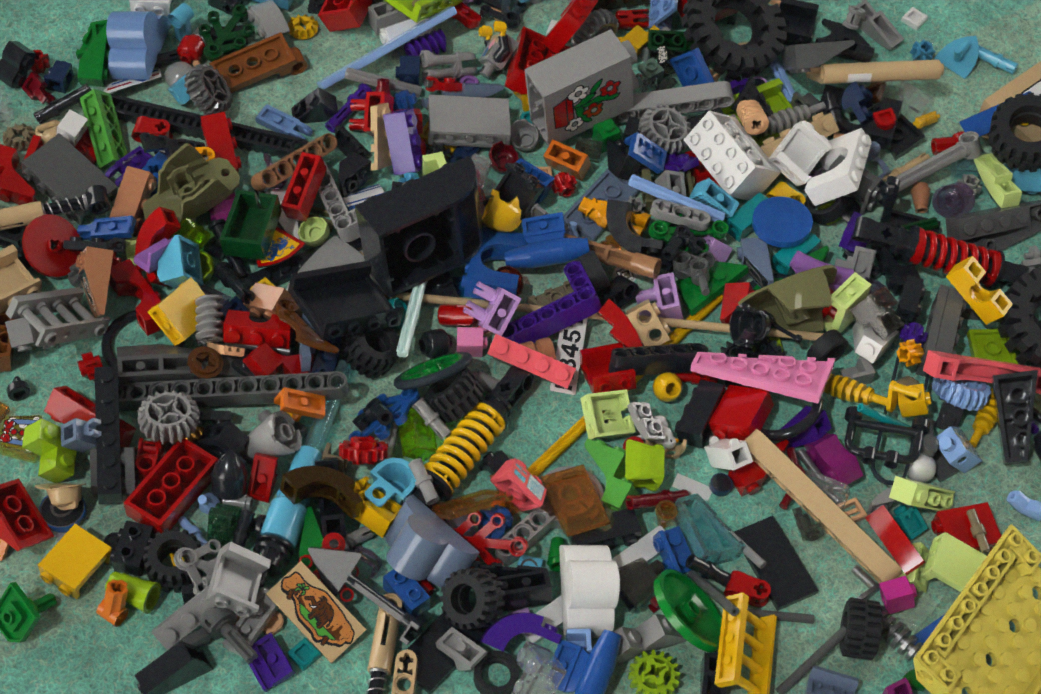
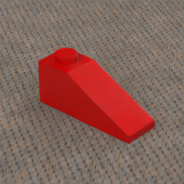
M786 439L775 444V446L785 454L789 442ZM754 461L728 472V476L741 496L757 493L769 477Z

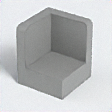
M859 357L856 366L842 369L840 372L841 376L850 377L852 380L858 381L859 384L863 383L865 385L872 383L876 373L871 362L863 357Z

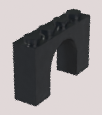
M825 85L820 103L824 102L826 105L824 94L830 91L832 96V91H835L838 103L842 107V96L845 88ZM883 97L879 111L892 107L896 115L895 126L890 130L878 128L874 120L866 124H853L842 117L844 127L838 133L847 134L862 128L865 134L869 135L871 141L877 142L881 149L890 150L901 116L903 101ZM826 109L816 112V114L823 112L824 115L827 114Z

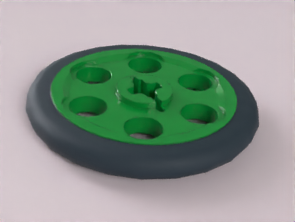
M456 352L424 361L394 379V386L399 390H409L439 382L469 366L472 362V355L468 352Z

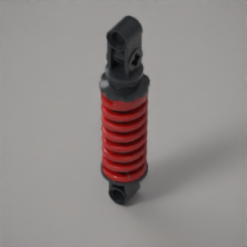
M857 217L852 236L854 240L888 249L891 254H900V260L903 263L912 262L914 265H919L922 261L924 268H929L932 265V269L936 272L942 268L943 273L947 275L955 264L973 256L986 271L979 284L983 283L988 289L994 288L997 283L1011 287L1020 276L1026 272L1029 273V267L1005 261V254L1000 250H987L983 246L977 247L974 243L967 244L964 240H956L954 237L946 238L944 234H936L931 230L925 231L915 224L909 229H905L904 226L898 225L894 227L868 217Z

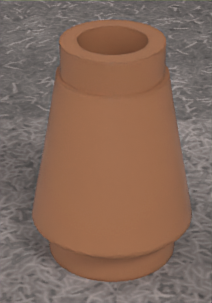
M925 182L913 184L910 190L916 213H926L928 211L931 189Z

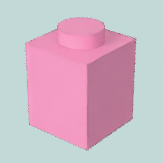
M457 327V352H468L472 357H482L483 349H487V336H483V328Z

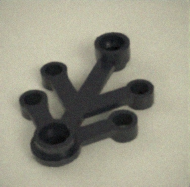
M512 0L473 1L477 5L487 4L483 5L480 9V15L483 18L492 16L505 22L509 29L519 27L521 22L519 14L523 13L526 8V3H520L519 0L515 2L513 11L508 9ZM490 6L499 9L502 13L493 10Z

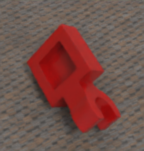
M433 76L426 77V80L433 81L432 87H426L427 91H462V83L456 81V78L444 77V81H439Z

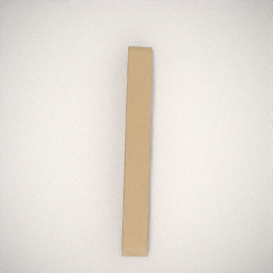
M756 429L744 440L747 443L752 460L878 583L895 579L903 572L889 555L761 431Z

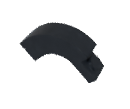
M608 199L606 219L610 233L616 242L632 253L638 252L646 255L647 247L648 252L660 253V250L665 247L667 241L647 239L635 231L632 224L634 203Z
M337 457L315 459V466L328 467L339 471ZM318 497L323 539L329 533H338L346 536L344 511L330 499Z

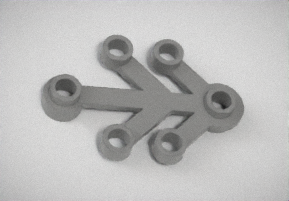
M216 539L209 540L206 545L195 550L188 547L180 548L174 554L175 565L180 570L187 571L194 584L193 593L195 595L201 592L198 586L207 587L203 584L197 569L204 571L206 575L212 574L217 558L208 562L199 558L206 554L215 555L219 551L221 544ZM210 544H213L216 550H212ZM182 557L187 558L188 563L184 562Z

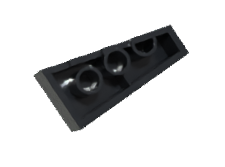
M1038 370L993 375L991 378L1003 465L1026 463L1028 461Z

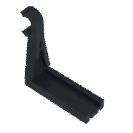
M888 176L886 183L893 185L894 188L884 187L883 194L887 198L880 222L896 227L929 219L893 210L901 182L897 177ZM939 227L936 229H932L931 231L936 232L938 234Z

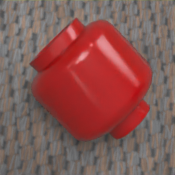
M186 35L180 41L176 51L181 61L192 64L193 61H200L202 58L205 44L198 35Z

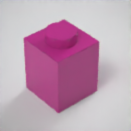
M906 576L879 583L880 597L889 615L915 607L914 597H917L916 588L913 583L909 584Z

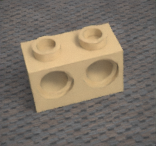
M649 299L626 311L644 346L661 345L670 340L668 333L671 330L666 321L661 322L658 315L661 312L655 302L651 304ZM643 310L651 313L650 317L646 320L639 318V313ZM659 329L661 334L657 338H652L649 336L650 331Z

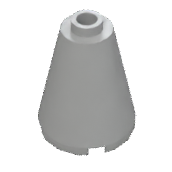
M282 410L272 413L247 435L249 439L245 444V450L240 454L241 457L247 462H252L257 452L274 457L294 454L301 448L302 443L300 430H295L293 423H295L294 419Z

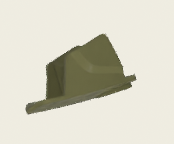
M185 143L164 162L159 170L157 193L143 203L145 220L160 206L173 210L179 224L182 225L212 209L232 194L240 185V175L228 160L218 157L206 161L191 144Z
M831 264L794 274L748 294L738 302V305L747 303L751 305V308L768 311L774 316L775 323L784 329L821 333L824 330L821 308L830 307L832 304L829 285L835 280L837 268Z

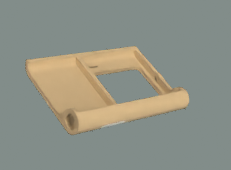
M939 59L822 64L821 67L811 68V72L805 73L807 78L821 84L853 83L855 81L862 83L940 79L941 75L944 74V65Z

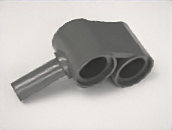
M679 251L674 260H672L675 277L679 279L691 277L692 283L700 286L702 295H708L710 293L708 286L710 281L708 261L687 251Z

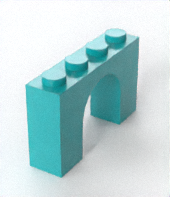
M759 192L734 212L732 217L727 218L726 223L729 227L727 233L738 242H741V238H745L753 232L752 218L754 210L760 202L768 199V197ZM810 233L807 240L800 245L782 248L773 256L771 268L777 273L791 276L794 271L789 267V264L796 252L799 250L809 255L819 249L821 240L815 234Z

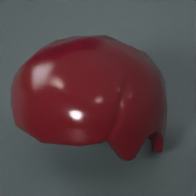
M503 141L493 144L488 154L491 168L504 174L507 171L504 167L506 163H515L519 160L518 153L513 145H506Z

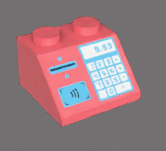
M514 458L505 461L490 481L521 512L540 508L543 505L547 489L542 485V481L537 476L532 475L526 469V465L521 460Z

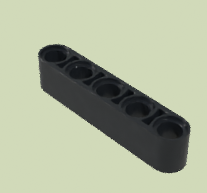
M700 343L615 348L611 351L608 372L613 373L634 369L636 376L666 372H692L691 364L697 352H708V347Z

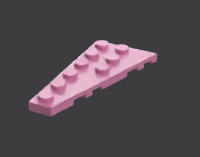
M697 352L691 364V371L819 404L834 367L835 358H828L827 361H816V357H807V360H796L793 356L759 355L758 358H747V354H738V357H727L724 353Z

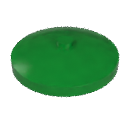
M664 570L655 578L653 584L654 594L663 614L676 631L689 643L705 652H717L722 615L708 594L691 578L677 570Z

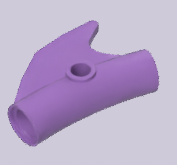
M798 250L792 258L789 267L797 274L812 268L831 264L817 260ZM836 266L837 274L829 288L835 292L854 273V269Z

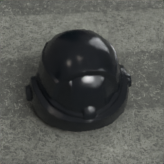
M741 303L736 306L730 317V337L737 346L751 348L755 343L762 342L769 335L771 330L769 316L765 311L751 308V305L747 303Z

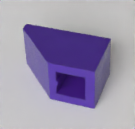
M805 406L781 429L799 423L808 415L812 407ZM821 411L817 421L808 430L798 436L787 439L789 442L787 449L802 446L822 438L832 428L826 411Z

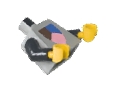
M502 21L494 22V32L500 33L493 36V29L490 26L483 25L479 28V36L486 37V41H484L486 48L479 59V62L483 64L479 73L485 78H489L493 71L502 70L519 45L518 41L505 33L507 25Z

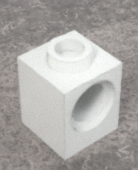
M69 109L57 126L56 135L60 133L75 147L87 130L88 119Z

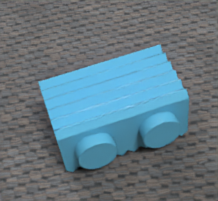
M710 178L697 183L689 196L691 199L724 212V219L732 217L739 205L736 199Z

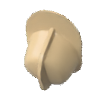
M45 483L35 485V488L46 490L53 506L60 510H70L78 507V502L82 498V485L86 483L78 485Z

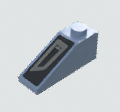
M741 238L740 247H737V260L741 259V265L748 266L749 273L747 274L760 288L774 283L767 243L760 238Z

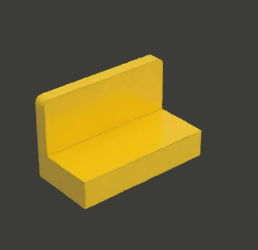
M636 25L620 42L630 41L638 56L642 52V47L648 43V31L646 32L639 25ZM653 25L649 30L660 29L657 26Z

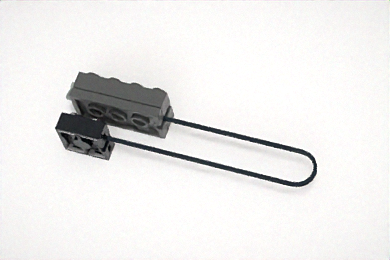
M910 275L906 277L897 301L891 326L899 331V334L901 329H904L905 324L908 325L909 323L916 322L917 317H919L922 307L920 302L923 300L926 290L922 288L924 279ZM940 284L930 309L925 330L928 336L922 347L924 355L916 369L917 375L926 377L924 383L925 391L927 390L929 378L933 379V376L923 371L928 350L956 354L954 347L958 344L960 337L958 329L961 328L964 318L961 315L962 312L964 313L967 302L956 288H949V286ZM898 356L896 358L891 381H895L896 373L899 365ZM885 406L883 413L887 415L886 406ZM879 431L878 438L875 446L877 451L879 449L883 431ZM912 437L908 455L912 452L914 437ZM875 463L871 465L873 476L879 482L885 485H893L894 480L882 478L875 469ZM906 464L903 478H906L910 464Z

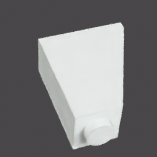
M862 310L852 328L854 351L869 362L874 363L891 348L899 331Z

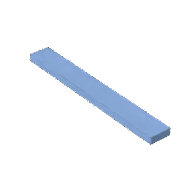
M447 7L316 82L318 87L327 89L345 78V71L348 67L360 70L457 14L455 7Z

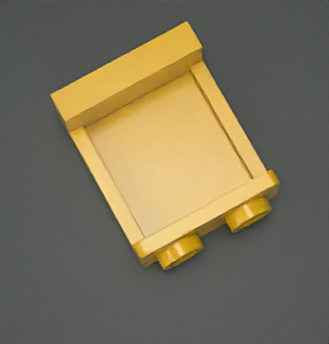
M192 277L182 282L179 287L160 303L147 311L174 346L191 336L196 331L195 326L198 324L195 321L197 316L195 309L198 307L195 305V300L205 294Z
M74 524L38 564L40 577L47 584L51 585L53 583L58 586L59 591L65 596L69 597L71 595L78 599L80 588L103 562L106 564L110 563L112 547L77 524Z

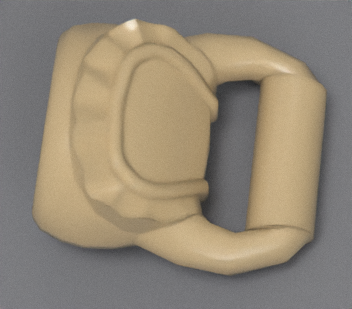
M51 120L35 128V135L42 137L43 145L56 136L57 126L60 121Z

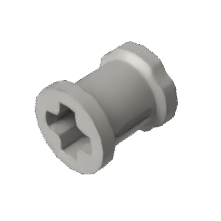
M849 5V13L846 20L843 21V25L849 29L858 30L861 16L864 15L865 10L858 6Z

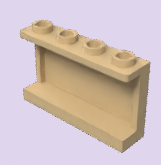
M13 244L0 250V313L8 309L13 296L42 292V281L40 278L34 279L20 262L18 250Z

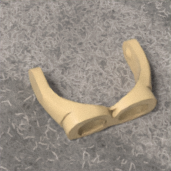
M683 439L681 445H676L672 449L666 448L665 458L678 459L686 449L687 440ZM645 440V444L651 446L656 445L650 440ZM673 451L675 452V454L670 455L667 454V452Z

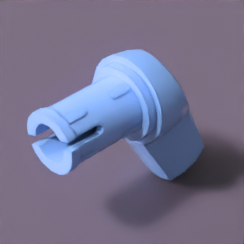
M1018 490L1008 494L1006 500L1017 512L1033 520L1041 521L1040 501L1032 500Z

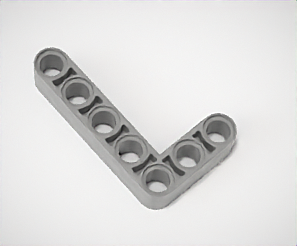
M325 163L327 170L318 192L340 239L344 242H351L360 238L355 209L348 211L334 178Z

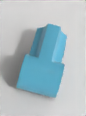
M185 3L179 5L168 15L169 22L174 26L175 37L179 41L184 36L192 34L190 20L194 17V12Z

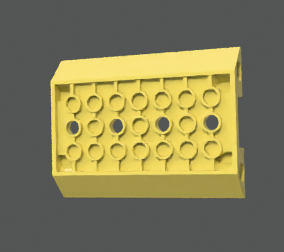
M1013 524L1008 526L913 658L916 679L931 694H962L963 688L968 694H1041V568L1038 566L1041 562V553ZM1033 588L1038 592L1037 599L1033 597ZM1010 621L1015 625V632L1010 630ZM987 654H988V655L991 657V659H992V665H991V666H989V665L986 663V655H987Z

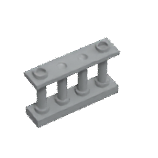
M80 287L13 296L5 313L10 319L25 317L40 333L35 343L37 347L103 336L111 321L109 316L94 318L81 304V299L85 292ZM74 309L84 320L79 321L69 310ZM58 312L68 323L63 324L53 313ZM36 315H42L52 326H45Z

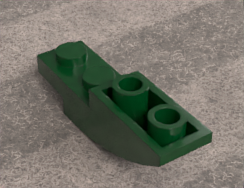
M648 30L647 50L681 55L691 51L690 47L695 41L686 42L683 34L684 31Z

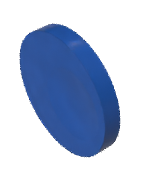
M782 196L771 197L760 202L756 206L752 218V227L756 235L765 243L781 248L794 247L806 241L813 225L812 215L804 204L795 199Z

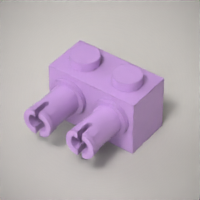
M673 272L658 275L656 279H653V288L638 291L636 296L637 305L647 299L649 301H656V305L661 312L658 317L684 319ZM643 310L639 315L650 316L651 313Z
M478 281L476 286L482 290L474 288L473 294L488 300L489 304L484 309L468 300L466 305L472 309L464 307L463 313L479 320V326L502 336L521 298L503 288L497 287V289H493Z

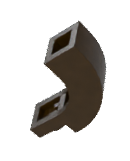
M304 466L283 474L280 491L294 505L310 497H324L335 502L351 519L359 516L363 503L360 495L353 491L355 481L335 469L323 466Z

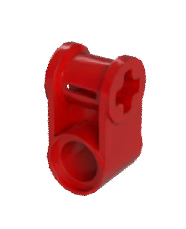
M146 116L137 118L131 137L140 143L139 135L142 132H147L154 136L164 135L167 138L173 139V135L170 132V124L167 120Z
M144 438L139 439L135 466L140 481H143L163 458L164 444L160 440L154 443L153 441H146Z
M732 571L731 578L725 587L724 595L730 596L745 593L749 596L748 605L762 608L768 603L771 587L765 580L749 576L741 571Z

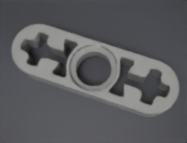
M664 199L654 200L650 209V213L654 218L677 225H685L697 231L707 230L711 220L710 215L705 211ZM676 213H682L685 217L677 216Z

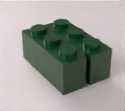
M237 190L219 239L224 255L258 260L266 259L282 213L278 195L259 193L262 207L260 209L256 192Z

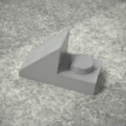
M453 627L436 642L437 648L455 661L458 671L471 670L487 654L486 650Z

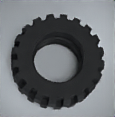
M1029 92L1027 95L1020 93L1016 94L1015 98L1011 96L1005 99V102L1000 103L997 110L993 113L989 130V146L992 147L993 155H998L997 160L1002 164L1004 162L1007 163L1008 168H1017L1020 172L1025 170L1037 172V169H1041V140L1037 142L1023 141L1012 133L1011 128L1021 123H1031L1041 127V94L1038 96Z

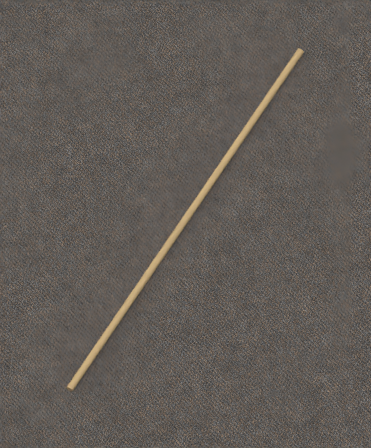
M402 292L391 298L387 294H384L386 299L398 297L400 300L409 301L411 293ZM424 294L422 299L423 303L466 305L467 301L470 300L482 308H487L489 304L488 300ZM519 303L515 312L531 313L543 306ZM597 313L588 317V319L604 320ZM639 315V318L642 320H646L650 317ZM659 317L661 322L666 321L669 327L730 332L729 324ZM771 328L768 335L770 337L793 339L776 328ZM788 330L795 335H801L802 340L816 341L824 334Z

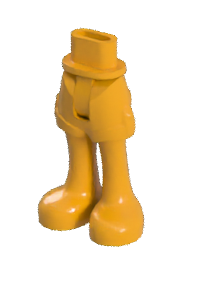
M584 197L578 211L584 213L586 218L589 217L602 228L608 227L606 219L607 201L596 200V198L591 200ZM632 213V223L636 224L633 227L640 236L643 235V231L645 232L650 222L651 215L648 213Z

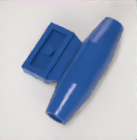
M563 212L521 219L523 236L527 244L505 251L504 257L507 269L538 268L573 261L590 252L588 238H564L566 234Z
M604 629L590 654L583 647L561 639L543 684L564 693L605 694L616 667L622 636Z

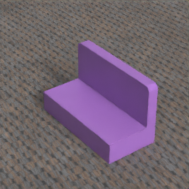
M164 238L134 256V263L149 274L158 269L159 258L172 238L169 240Z

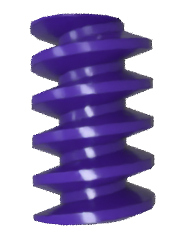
M438 28L437 31H431L430 34L426 33L423 36H418L416 39H412L404 44L406 56H420L421 50H429L432 53L434 52L435 55H440L439 49L446 53V37L441 28Z

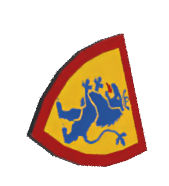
M276 227L266 259H256L258 268L271 267L285 262L297 254L306 243Z

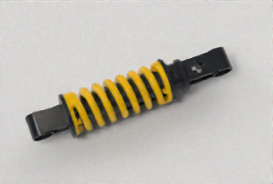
M515 366L510 367L492 392L485 396V400H479L477 405L464 415L463 420L459 421L457 427L451 431L450 436L445 438L443 445L439 446L436 453L430 457L429 462L424 464L428 475H431L433 478L432 483L440 497L439 501H449L452 498L453 488H458L460 480L467 477V471H471L474 468V463L480 461V454H485L488 450L487 446L494 443V437L500 436L507 429L509 423L506 417L511 415L513 408L532 387L534 382V375ZM416 487L412 494L426 505L421 490ZM437 503L426 506L432 511Z

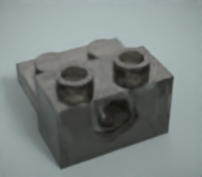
M886 286L870 294L850 310L853 313L854 319L863 327L870 323L874 333L880 336L882 340L905 325L892 308L898 302Z

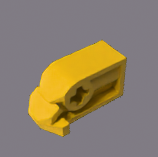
M365 476L355 481L353 491L360 495L363 503L359 516L354 519L383 538L402 506L391 498L382 507H377L365 497V491L371 484L368 483L370 478ZM375 489L372 493L377 499L385 496L378 489Z

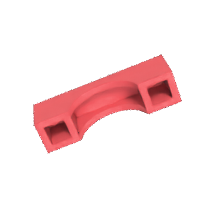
M495 334L487 352V355L530 372L565 389H568L576 368L498 334Z

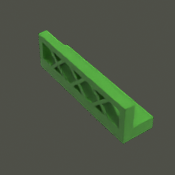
M92 89L82 96L80 101L84 116L88 119L87 127L98 167L101 170H106L128 153L111 94Z

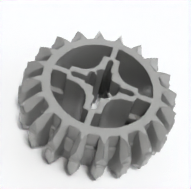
M661 104L653 105L647 109L640 118L638 128L641 131L640 134L666 150L669 154H674L675 152L678 154L681 150L685 149L687 144L684 139L692 131L690 129L691 123L686 122L687 116H682V111L677 112L675 106L672 109L669 108L668 104L664 105V107Z
M175 389L172 392L164 390L161 394L156 392L154 397L148 395L147 401H142L141 407L138 410L137 420L141 432L145 433L147 439L152 438L154 443L160 440L162 444L166 441H170L173 444L175 440L182 442L183 437L190 438L191 433H195L196 427L199 426L200 412L196 401L192 400L190 395L185 396L183 391L176 393Z

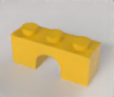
M971 256L955 264L946 278L987 325L1004 317L1013 304L1000 288L988 291L981 287L979 281L986 271Z

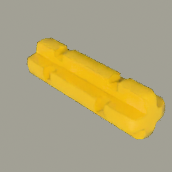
M932 111L916 117L913 126L916 125L917 129L936 123L938 118H940V114Z

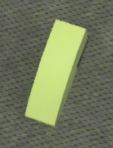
M992 153L975 158L974 162L979 175L995 202L1001 208L1019 205L1022 191L1012 182L1013 173L999 162Z

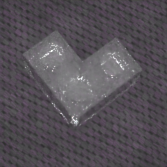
M526 641L523 648L519 650L516 659L523 674L516 681L512 693L555 694L567 671L550 649Z

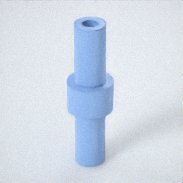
M185 516L178 519L180 526L188 530L189 535L193 533L197 540L200 541L201 546L206 545L207 541L202 536V531L196 525H192Z

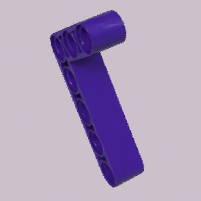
M572 261L564 267V273L573 290L572 293L508 323L502 337L519 344L528 341L536 343V340L548 337L597 313L602 305L582 264L579 261Z

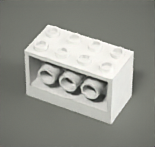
M708 111L684 139L685 143L722 189L734 198L750 200L759 192L762 194L781 173L768 161L769 157L733 116Z

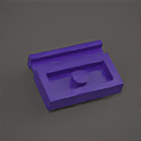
M667 153L664 171L685 172L698 166L699 161L697 157L689 156V154Z
M270 632L251 646L257 653L258 658L253 660L249 666L263 691L268 692L273 686L276 687L296 674L273 633Z

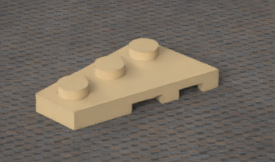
M389 103L371 106V132L374 134V144H371V152L374 153V163H371V171L392 165L383 119L384 114L391 112Z

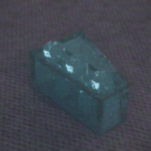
M698 493L680 497L676 500L670 513L676 525L680 527L691 554L706 562L712 561L715 565L739 559L746 545L742 540L739 542L732 535L730 527L728 525L724 526L716 517L717 513Z

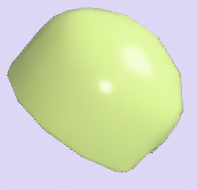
M322 217L307 218L306 222L303 221L300 224L298 231L300 240L310 247L324 244L330 235L329 225Z

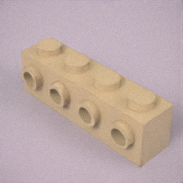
M823 112L812 116L813 120L809 121L814 126V130L825 137L839 131L832 113L824 115ZM788 128L779 133L780 136L775 139L772 136L763 140V145L759 147L770 157L791 129Z

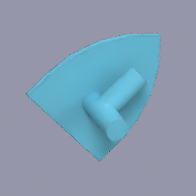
M968 36L952 41L939 51L934 60L939 59L945 67L966 79L975 67L978 59L979 44L977 36Z

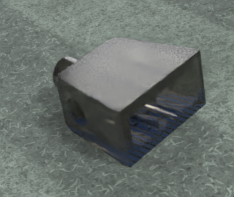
M641 557L618 568L620 578L619 597L632 614L654 593V580L665 570L663 564L657 559L648 564Z

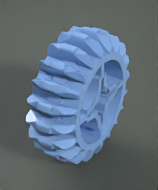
M934 377L932 379L931 385L935 394L940 396V399L954 405V407L957 406L968 411H978L983 409L990 399L991 387L987 382L971 380L952 381Z

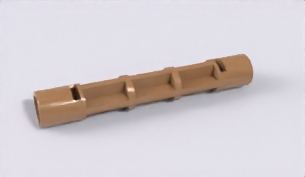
M569 234L564 236V238H580ZM588 240L590 251L594 250L599 261L604 265H613L652 279L658 277L661 269V259L638 252L632 253L618 249L614 245H604Z

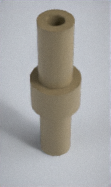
M970 509L966 513L972 526L970 528L973 538L977 539L981 552L987 553L991 549L985 537L986 530L984 525L980 524L975 509Z

